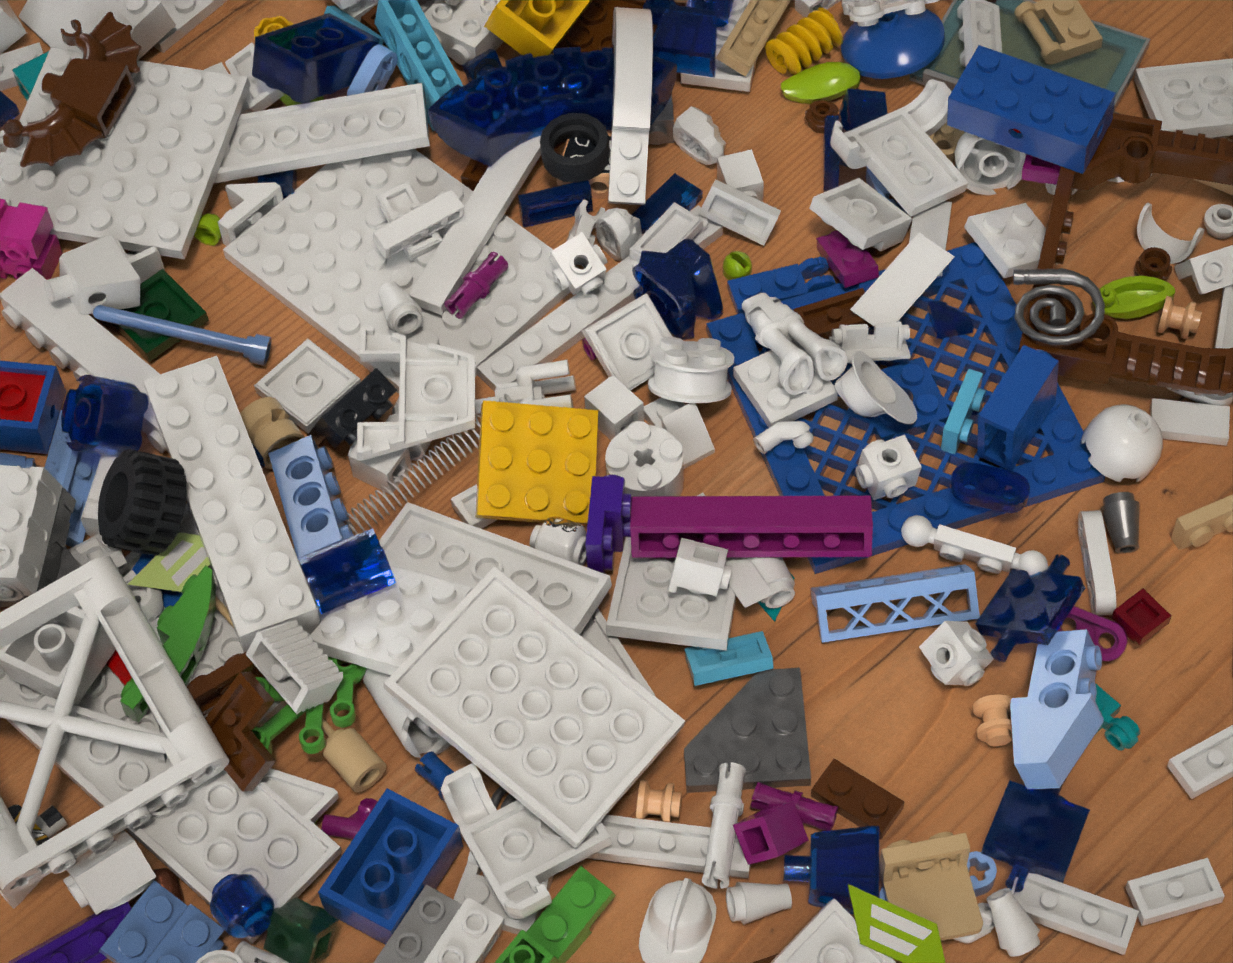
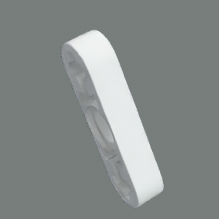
M1100 510L1080 511L1078 514V535L1091 611L1099 616L1112 615L1116 609V590L1102 512Z

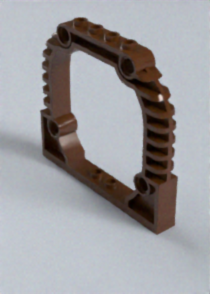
M1113 113L1112 122L1084 174L1062 166L1060 168L1037 269H1055L1056 263H1064L1067 242L1061 240L1063 233L1070 234L1074 212H1070L1068 209L1073 189L1088 191L1098 184L1116 177H1120L1129 183H1141L1150 178L1152 173L1168 174L1233 186V142L1228 141V138L1220 137V140L1205 137L1206 134L1198 133V136L1183 134V130L1177 129L1176 132L1161 130L1162 121ZM1034 284L1033 289L1051 284ZM1050 293L1039 295L1030 300L1025 321L1028 326L1038 333L1051 337L1070 336L1078 334L1087 328L1095 318V313L1088 316L1084 313L1081 324L1070 333L1053 335L1040 331L1030 320V309L1038 300L1044 298L1058 300L1065 307L1066 324L1074 319L1076 313L1074 305L1069 299ZM1046 306L1039 311V318L1042 322L1051 325V306ZM1104 314L1103 322L1093 335L1081 342L1069 345L1045 344L1032 340L1022 332L1019 351L1023 345L1034 350L1046 351L1053 358L1059 360V376L1107 385L1109 377L1125 379L1124 382L1132 383V381L1146 383L1151 387L1157 385L1171 388L1172 391L1184 390L1201 396L1202 393L1225 396L1227 393L1233 392V348H1201L1122 333L1118 331L1116 321ZM1092 338H1099V339H1102V340H1101V341H1096V340H1094V339H1092Z

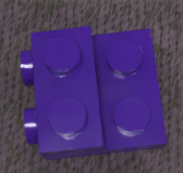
M592 476L585 543L587 568L606 574V570L613 571L614 552H623L625 537H631L632 494L625 493V479L621 476Z

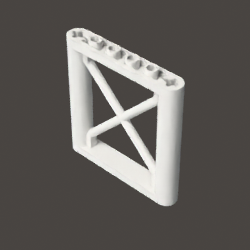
M108 556L91 560L0 612V649L80 604L85 613L53 712L0 700V718L48 728L17 824L0 796V889L3 894H13L21 891L50 873L58 874L66 871L76 863L75 858L89 850L98 851L103 849L114 840L113 836L126 828L134 829L145 824L151 818V813L165 805L171 807L182 802L189 795L188 791L217 775L229 764V758L112 558ZM99 623L103 626L166 737L70 716ZM64 732L167 755L173 765L172 767L38 845L32 831Z

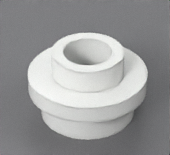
M1216 204L1206 211L1204 225L1211 236L1218 239H1226L1233 235L1232 206Z

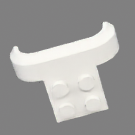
M933 79L929 80L919 96L908 105L848 132H842L843 125L838 120L834 123L830 141L834 151L851 169L867 166L910 217L965 192L969 184L967 179L929 137L947 122L948 97L952 91L944 82Z
M474 763L446 776L442 784L441 793L455 824L459 825L462 837L501 906L509 915L523 919L552 904L544 883L539 884L540 882L612 845L611 836L602 821L575 849L518 800L497 810Z

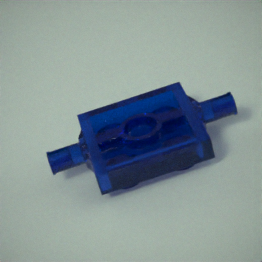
M1055 555L1047 570L1034 575H1029L1025 570L1017 571L1012 569L975 625L981 635L999 639L990 652L995 660L1005 662L1013 648L1018 644L1036 643L1049 645L1085 590L1081 577L1063 575L1067 567L1070 566V561L1066 556Z
M1009 780L983 844L981 854L1013 866L1005 885L1012 890L1018 877L1014 892H1021L1024 889L1029 873L1039 874L1061 883L1064 882L1090 809L1073 804L1059 795L1063 784L1060 788L1027 789L1026 786Z

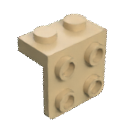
M942 832L931 836L929 840L914 843L909 840H900L891 843L887 848L881 849L879 874L887 902L936 923L941 941L978 934L983 927V920L967 868L970 845L966 833L953 835L951 832Z

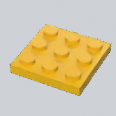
M483 400L481 404L475 518L544 523L547 518L558 516L587 526L592 476H596L598 410Z

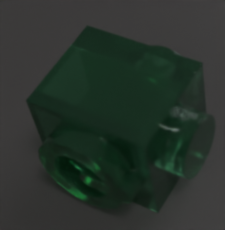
M296 897L282 907L275 908L269 915L265 925L268 933L263 949L289 963H319L329 956L339 920L329 915L322 907L312 906Z

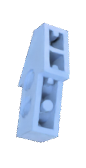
M1087 629L1040 633L1028 696L1011 698L1010 710L1014 765L1027 789L1060 788L1104 721L1095 702L1097 695L1095 676L1096 671L1102 667V653L1100 647L1094 645Z

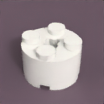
M636 421L611 440L605 455L606 475L623 477L625 479V493L632 494V497L681 495L684 481L683 446L674 435L661 427L648 425L643 421Z

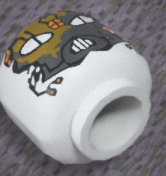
M552 516L547 518L542 526L536 525L530 537V547L582 566L587 560L585 547L586 530L583 525L558 516Z

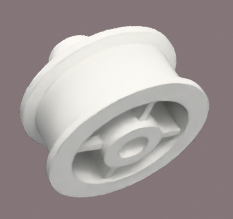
M676 337L661 338L660 344L654 346L650 352V357L655 362V376L649 379L648 388L659 397L677 402L711 403L724 400L732 392V386L727 382L728 368L734 363V355L729 350L720 347L721 342L713 338H701L698 342L683 341Z

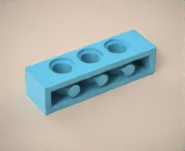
M378 0L375 25L388 49L397 54V66L408 85L422 83L425 93L427 120L432 131L461 123L463 109L469 95L418 1Z

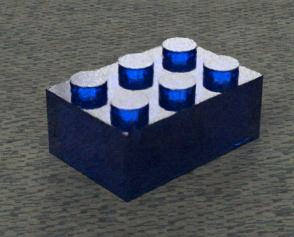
M327 13L255 37L252 76L266 83L268 87L278 89L291 96V99L296 102L307 103L317 97L333 94L337 90L350 86L366 55L374 46L379 44L380 39Z

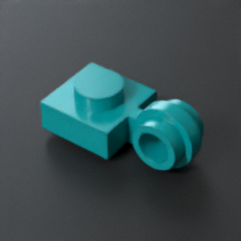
M1096 684L1097 695L1095 702L1104 718L1098 731L1102 728L1105 729L1107 741L1117 750L1122 751L1125 748H1132L1138 742L1137 736L1140 735L1138 725L1127 716L1114 718L1119 713L1121 704Z

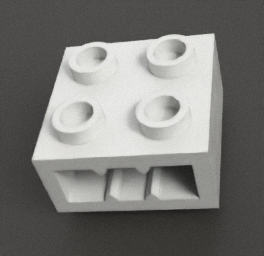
M436 0L424 13L447 56L460 65H466L475 70V67L481 60L490 58L504 42L484 27L500 0H462L456 6L449 5L444 0Z

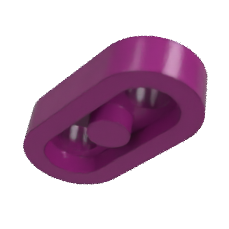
M1072 605L1058 607L1048 618V632L1064 631L1062 629V621L1067 617L1075 620V630L1087 629L1094 645L1100 647L1102 661H1112L1119 658L1127 648V634L1120 624ZM1103 633H1110L1114 636L1115 643L1111 648H1104L1100 644V637Z

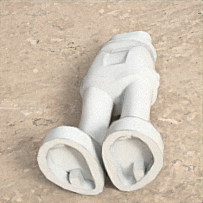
M759 293L743 301L742 309L745 312L746 321L752 326L756 335L755 339L760 345L775 352L782 361L778 377L781 386L789 394L797 395L806 391L812 383L814 369L821 379L827 381L836 379L844 372L848 360L846 352L833 341L824 339L804 325V320L801 316L790 309L788 305L781 303L776 297H769L766 293ZM796 340L805 351L797 348L791 341Z

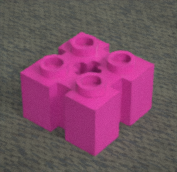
M0 199V278L7 279L8 275L11 274L17 280L33 268L46 280L51 279L63 252L57 235L50 234L53 223L47 207L19 202L17 207L8 206L5 199Z

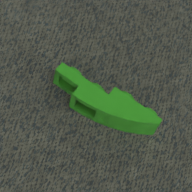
M206 565L198 576L193 574L186 581L180 599L174 606L169 605L165 608L157 622V631L161 643L164 644L165 651L185 685L189 682L201 659L213 623L216 604V583L212 569ZM131 678L122 690L120 702L125 715L139 723L150 708L133 678Z
M580 866L552 900V904L546 907L527 932L521 930L495 963H566L592 933L589 928L616 895Z

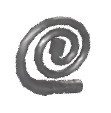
M1063 268L1058 270H1014V285H1073L1085 290L1091 296L1096 306L1095 318L1080 333L1058 337L1044 335L1028 326L1023 317L1024 308L1035 297L1050 293L1058 294L1069 299L1075 308L1074 319L1066 324L1065 307L1058 300L1053 298L1038 300L1030 309V320L1038 330L1047 334L1063 335L1072 332L1081 324L1085 312L1082 301L1078 296L1063 286L1047 285L1034 288L1022 296L1015 307L1014 317L1020 330L1032 340L1049 345L1078 343L1093 335L1103 322L1105 303L1100 289L1088 277ZM1051 306V325L1042 322L1039 318V311L1043 307Z

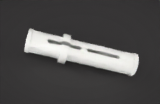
M732 762L730 772H728V763H723L719 766L716 796H713L710 802L713 817L702 883L716 889L718 887V880H721V889L729 886L736 835L733 825L738 822V817L743 814L744 810L741 795L746 769L744 766Z

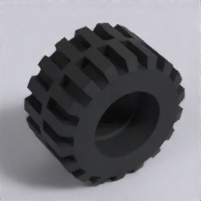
M132 449L122 451L115 458L103 481L98 502L99 533L102 535L104 544L113 548L154 556L167 550L179 530L186 506V476L184 475V468L179 464L178 460Z

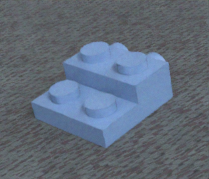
M153 880L103 944L99 952L113 963H196L206 953L220 950L223 947L224 942L219 939V936L225 929L191 903L186 905Z

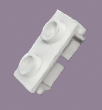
M901 321L875 323L874 334H868L867 324L840 325L839 329H832V337H829V340L836 343L846 352L848 357L847 363H852V355L856 351L864 352L873 361H893L911 358L906 342L910 338L909 325H902Z

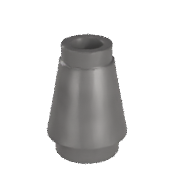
M1118 492L1104 497L1103 506L1100 511L1102 512L1113 545H1115V551L1123 554L1138 550L1140 503L1135 501L1134 494L1130 492Z

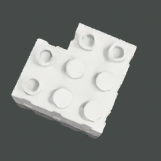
M0 465V607H11L55 582L59 573L62 549L65 548L70 527L69 520L71 513L74 511L76 500L44 467L31 466V468H21L20 466Z

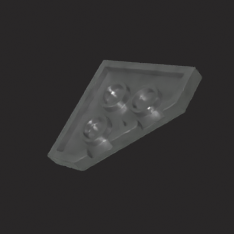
M800 668L770 669L757 672L684 748L687 793L717 791L719 766L723 763H728V772H730L731 762L740 764L746 769L742 790L755 789L758 782L772 788L811 786Z

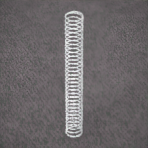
M504 394L505 399L502 397L499 398V402H501L502 399L505 402L509 403L507 399L508 397L513 403H515L512 400V398L507 394ZM476 415L475 423L480 427L477 417L481 418V416ZM471 429L474 431V433L479 439L480 435L475 431V429ZM463 431L469 437L474 446L477 449H479L478 445L469 435L468 431ZM456 433L455 435L458 436L463 441L467 449L471 453H473L470 446L464 441L461 433H459V435ZM454 434L452 435L453 439L450 437H446L447 443L443 441L440 442L441 448L435 445V452L429 450L428 452L430 457L423 454L424 462L421 459H417L418 466L414 463H411L412 470H410L409 468H405L406 475L402 472H399L400 479L394 476L393 481L395 485L390 481H387L388 488L382 485L381 490L383 494L379 490H375L377 498L374 495L370 494L369 498L371 503L367 499H363L365 507L362 504L357 503V507L360 513L355 508H351L353 516L350 513H348V515L359 525V527L364 531V533H366V531L358 521L357 517L354 514V511H356L362 517V519L368 524V526L371 529L372 526L369 524V522L363 515L359 505L372 517L375 523L378 524V522L368 509L365 501L368 502L384 520V517L380 514L374 502L372 501L371 496L384 508L388 515H390V513L381 502L377 492L380 493L391 505L394 511H396L395 507L392 505L387 495L385 494L383 487L395 498V500L398 502L400 506H402V504L396 498L395 494L390 488L389 483L398 490V492L402 495L406 502H408V500L399 489L395 479H397L407 489L409 494L412 497H414V495L411 493V491L407 488L406 484L404 483L401 474L408 479V481L413 485V487L416 489L418 493H420V491L412 482L411 478L407 473V470H409L418 479L423 488H426L423 482L417 476L412 465H414L424 475L426 480L430 484H432L430 479L423 472L418 460L428 468L433 477L437 480V476L428 466L424 456H426L435 465V467L441 475H443V472L434 462L430 452H432L435 456L438 457V459L442 462V464L448 471L449 468L439 456L436 447L446 455V457L453 466H455V464L452 461V459L447 455L442 443H444L452 451V453L459 462H461V459L452 449L448 439L453 441L459 448L461 453L464 455V457L467 458L465 452L458 445L454 437ZM348 519V522L345 521L356 535L360 537L350 520Z

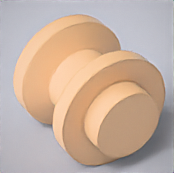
M1166 296L1157 332L1163 334L1170 327L1180 330L1181 338L1187 339L1189 332L1197 333L1202 312L1195 310L1196 302H1190L1184 308L1175 306L1172 297Z
M1001 694L985 696L975 701L972 706L974 715L983 718L984 722L977 728L978 739L987 742L990 746H1003L1012 741L1011 719H1008L1007 715L1011 713L1010 696Z
M641 780L638 790L636 818L645 819L647 815L661 816L662 822H671L672 817L679 818L682 793L674 792V783H667L662 791L650 789L648 781Z

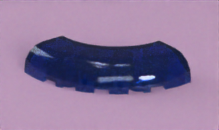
M565 47L553 49V54L535 58H533L532 53L520 55L505 60L506 66L489 71L483 69L477 72L476 79L462 87L457 84L428 109V116L432 127L449 147L490 167L511 149L532 138L541 136L542 130L546 125L560 115L569 113L588 114L597 118L606 127V130L612 131L614 91L613 48L602 47V51L581 52V47ZM653 56L650 127L666 107L675 85L677 73L676 63Z

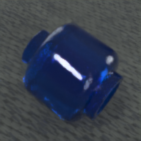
M230 874L222 878L213 888L210 901L211 914L233 938L256 937L262 934L269 927L270 918L275 908L272 896L251 874Z

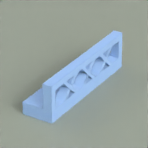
M88 397L60 411L44 467L76 500L74 511L70 516V527L66 540V545L71 548L83 542L86 531L82 524L81 516L101 455L108 451L117 414Z
M966 564L810 588L812 604L817 610L820 640L822 643L940 625L944 621L980 619L975 572ZM966 589L968 610L951 612L942 605L951 591ZM940 593L936 600L929 595ZM923 596L933 603L922 617L912 618L903 611V608L912 597ZM901 599L897 605L890 601ZM884 602L893 609L883 623L873 624L863 617L872 603ZM862 605L858 611L851 608V606ZM844 608L854 615L844 629L829 631L826 610ZM938 608L945 612L942 614L934 615ZM899 614L905 618L894 621ZM859 620L866 624L864 626L855 627Z

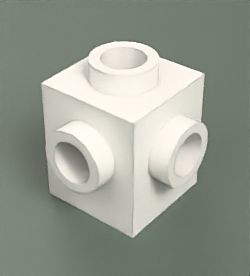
M583 232L551 251L549 259L556 268L552 271V274L563 290L569 288L573 295L582 290L584 295L603 284L601 278L605 275L607 269L604 265L608 261L597 244L590 245ZM575 265H582L585 269H578Z
M902 435L888 441H873L862 449L859 463L856 467V476L861 487L868 489L873 500L885 496L887 498H894L916 485L922 466L906 436Z
M944 621L919 646L932 665L931 671L933 675L945 685L970 686L983 677L984 669L994 660L986 649L987 643L984 637L972 629L968 622Z

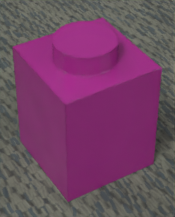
M794 801L762 809L733 825L748 865L779 857L809 841Z

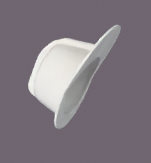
M856 351L852 355L853 366L834 385L836 392L846 405L861 416L876 417L887 413L901 423L913 424L917 420V411L907 393L880 370L867 354L862 351Z
M684 878L683 881L667 883L655 892L649 903L639 938V950L645 963L701 962L710 940L717 908L713 896L703 886L692 882L691 879Z

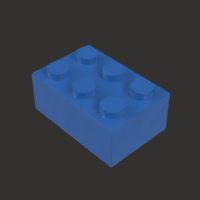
M387 788L318 891L324 911L386 945L425 885L436 889L462 849L463 842L459 825Z

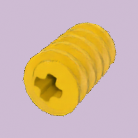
M819 7L818 10L809 13L807 17L800 19L797 25L793 24L787 28L786 32L783 31L778 34L776 39L766 42V55L776 71L785 74L788 70L791 74L795 75L801 72V66L808 68L811 66L812 60H820L822 52L828 54L832 51L833 46L838 47L843 44V36L833 15L827 9Z

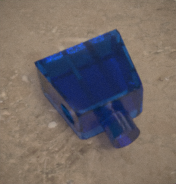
M687 0L686 6L670 5L666 8L653 34L652 69L715 78L717 13L714 10L706 9L707 3L705 0Z
M879 826L839 829L811 834L809 856L784 855L783 881L809 882L808 904L823 908L830 900L835 898L849 914H854L848 884L879 898Z

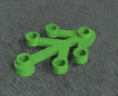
M329 657L328 660H332L336 664L339 672H343V679L337 688V701L330 707L331 719L337 727H349L356 720V712L353 705L354 685L362 680L367 668L356 664L342 667V664L349 662ZM255 677L275 701H285L266 679ZM324 703L318 704L316 707L313 706L310 709L307 708L304 712L301 711L298 714L287 704L260 728L255 727L252 732L272 755L273 747L271 741L306 712L305 727L299 733V741L304 752L316 754L322 751L326 744L322 730ZM341 710L350 711L346 716H337V713ZM311 736L319 737V739L316 742H306V740Z

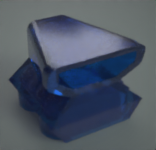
M684 239L666 253L642 250L639 263L632 269L633 276L639 284L633 291L634 298L636 300L644 294H648L672 337L682 340L694 338L696 316L715 320L723 315V304L711 257L691 239Z

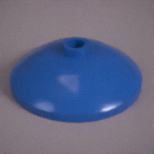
M903 9L884 14L881 18H878L879 22L875 25L858 26V22H854L843 36L841 52L844 62L858 69L862 76L875 79L901 77L922 69L939 55L945 43V30L940 18L930 10L926 9L925 12L920 14L907 15Z

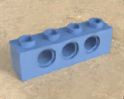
M309 435L268 453L297 559L312 583L355 565L356 561L352 548L357 546V542L350 526L344 524V521L349 519V515L341 498L336 497V495L341 493V489L334 473H329L328 471L334 466L325 446L318 448L312 436Z

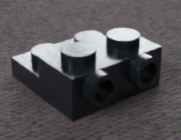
M375 368L318 420L307 436L311 435L317 446L325 439L334 448H337L344 440L351 445L357 439V422H365L371 416L376 421L380 419L393 406L389 400L396 393L397 389Z

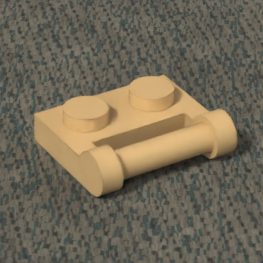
M1042 0L1036 3L1026 1L1018 5L1014 11L1018 21L1026 25L1041 48L1040 54L1043 60L1049 65L1102 48L1103 38L1078 0ZM1044 18L1059 43L1053 42L1039 19Z

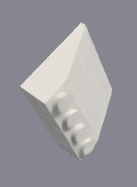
M27 0L18 16L50 48L82 52L77 46H69L64 43L61 28L69 34L75 33L76 31L71 26V20L76 19L81 24L82 32L90 34L106 13L112 12L118 22L132 26L131 38L142 47L137 60L176 26L158 0Z

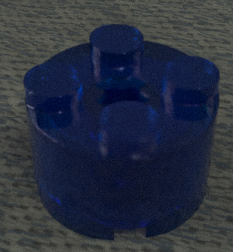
M83 375L76 381H81L82 383L78 386L77 390L70 389L67 393L61 416L62 432L69 433L71 442H66L68 447L73 451L109 457H117L124 450L132 449L138 451L142 444L141 429L144 413L149 405L147 394L140 392L130 382L94 375Z

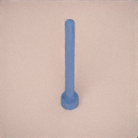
M98 305L93 310V315L98 320L243 353V357L250 359V363L265 366L270 354L272 337L256 334L255 337L248 336L245 339L103 305Z

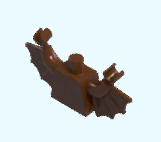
M112 12L106 13L90 34L82 32L81 24L76 19L71 20V26L76 31L75 33L69 34L61 28L64 43L69 46H77L83 52V59H72L62 76L49 72L45 74L42 80V91L51 95L55 109L46 118L29 122L27 126H23L20 121L10 119L4 124L5 134L3 135V143L6 147L17 148L23 144L24 137H29L20 161L21 167L24 168L36 163L54 166L62 158L75 155L80 156L87 145L99 138L106 139L136 87L130 73L140 72L137 57L142 49L131 38L132 26L118 22Z

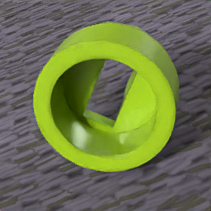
M210 213L202 215L194 233L196 239L206 245H216L222 237L218 225L220 218Z
M741 251L731 252L723 261V275L727 280L751 275L752 262L750 257Z

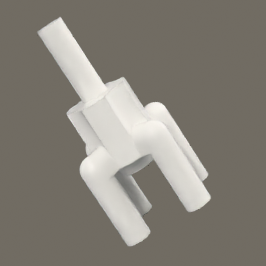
M568 360L518 368L516 371L517 382L496 385L495 397L475 399V415L481 414L483 400L499 402L500 397L505 399L504 394L509 395L515 403L573 408L571 394L545 398V395L576 390L574 375L559 377L570 375Z

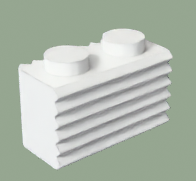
M291 620L257 632L246 653V656L296 714L301 711L304 712L307 708L316 707L318 704L327 703L343 679V672H339L336 664L332 660H328L327 654H323L322 648H318L317 643L313 642L312 637L307 631H303L302 625H298L297 620Z

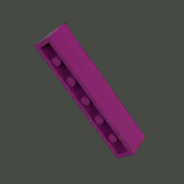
M871 496L632 497L630 523L632 558H676L681 538L728 549L727 557H872L873 522Z

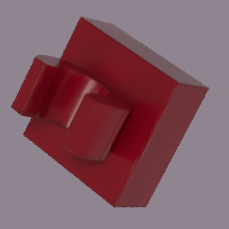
M1142 588L1113 611L1112 619L1124 628L1127 637L1133 643L1137 642L1139 645H1142L1168 625L1172 615Z

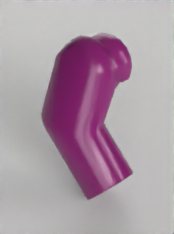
M373 798L362 800L358 806V811L349 818L325 814L321 830L328 836L353 839L378 801Z

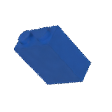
M1025 345L1022 346L978 414L977 456L1012 472L1056 402L1059 360L1053 358L1046 351L1034 350Z

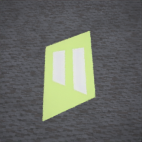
M179 532L167 550L156 555L127 585L182 592L186 581L193 574L198 576L205 565L207 567L210 565L200 536Z

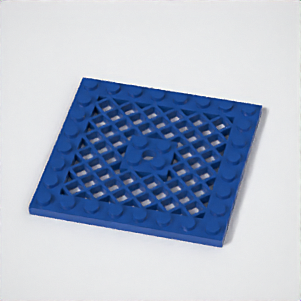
M976 242L947 251L955 257L944 268L942 276H937L912 305L928 311L925 318L921 319L910 315L907 311L899 320L902 325L908 324L909 328L918 331L914 339L909 338V340H906L911 358L893 361H874L878 367L881 364L887 366V368L881 370L896 382L913 402L917 411V420L913 424L901 423L887 413L876 417H863L855 414L850 408L845 410L830 403L814 411L816 414L812 422L804 418L794 420L807 423L811 427L809 431L813 436L830 442L826 452L809 445L799 449L794 446L793 440H786L765 454L761 453L779 496H825L823 490L833 493V496H871L868 489L866 492L848 486L853 476L857 477L856 467L858 466L862 449L870 444L874 435L877 440L884 441L905 435L912 449L917 450L915 455L919 462L924 453L942 460L938 470L921 464L922 468L919 476L932 481L927 491L913 486L908 488L903 494L894 497L891 502L881 498L873 500L871 496L872 509L877 510L872 512V556L908 545L902 537L901 529L905 520L914 515L927 518L931 522L932 527L938 529L939 524L958 529L1102 483L1105 480V476L1094 468L1088 460L1091 453L1086 443L1082 444L1081 441L1084 431L1058 382L1056 402L1030 442L1031 445L1039 447L1035 457L1023 453L1017 463L1019 466H1015L1012 472L1001 466L997 468L982 462V458L977 456V452L974 458L958 452L952 454L942 451L941 446L930 442L934 433L943 436L944 426L954 405L951 399L955 392H959L963 383L961 379L968 369L983 373L981 389L986 390L990 381L998 384L1005 374L996 370L999 362H1001L1006 372L1019 352L1022 331L1014 318L1016 303L999 271ZM885 270L879 271V276H880ZM878 278L844 288L842 283H838L782 300L781 303L788 305L793 310L863 288L866 292ZM936 295V297H935L934 300H933V299H930V298H927V297ZM945 295L961 300L962 303L959 309L942 303ZM969 305H971L976 315L966 312ZM745 312L706 323V332L709 338L719 340L721 342L720 347L729 350L734 355V363L728 368L727 379L732 386L733 393L753 437H756L768 429V426L734 378L733 367L771 349L757 342L752 326L746 321ZM935 315L953 320L950 327L946 328L932 323ZM960 323L977 329L974 337L957 332ZM874 326L868 328V334H874ZM984 333L988 337L991 344L981 341ZM925 334L941 339L942 342L939 348L923 343L922 340ZM952 343L966 348L967 351L964 357L947 352L949 344ZM977 352L992 358L989 366L972 361L974 353ZM915 354L932 359L929 368L927 367L923 357L913 359ZM847 363L844 372L833 381L830 380L833 385L853 366L852 363ZM943 363L956 368L957 371L954 377L937 372L939 364ZM937 385L947 389L944 397H942ZM986 390L983 403L987 402L993 392ZM973 410L970 419L974 420L975 424H978V414L980 412ZM824 416L841 421L837 431L820 425ZM849 425L866 431L862 441L845 435ZM926 432L923 439L915 436ZM971 433L968 442L961 441L960 443L977 449L978 435ZM838 446L855 452L851 461L834 455ZM1045 451H1047L1049 456L1043 458ZM808 459L820 463L815 473ZM949 463L967 469L964 479L945 473ZM828 466L845 473L840 483L823 476ZM975 473L984 476V477H981V478L972 480V478H973V476H974ZM939 484L948 487L936 492ZM903 495L911 498V500L900 503ZM868 557L807 558L814 574H818Z

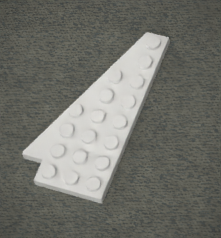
M44 695L33 708L53 712L57 699ZM74 704L70 716L166 737L163 733ZM17 721L14 724L16 729L38 750H41L48 728ZM64 732L54 763L102 808L173 766L167 755L68 732ZM270 768L253 791L242 792L223 769L217 775L188 791L189 795L182 802L171 807L166 805L151 813V818L145 824L137 828H126L128 832L251 944L342 853L341 847L314 824L339 798L338 792L334 788Z

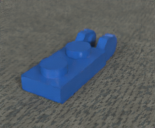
M820 256L814 259H806L800 265L793 264L728 280L727 289L736 313L739 314L744 312L742 309L743 301L759 293H766L769 297H776L782 301L835 285L836 282L833 276L823 275L829 266L826 258L824 259V257Z

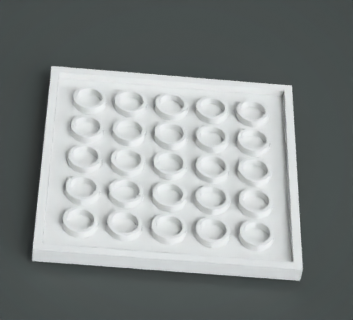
M50 48L19 120L23 126H27L29 122L46 118L55 109L51 95L42 91V80L45 74L49 72L62 76L72 59H83V52ZM137 60L140 72L130 73L136 87L106 139L99 138L91 142L80 156L75 155L62 158L54 166L44 163H36L24 168L20 166L29 137H24L21 146L7 148L0 164V199H5L8 206L17 207L19 202L47 207L53 223L50 234L57 235L59 239L89 243L111 234L114 240L118 239L125 250L142 252L156 246L161 256L185 259L251 85L248 77Z

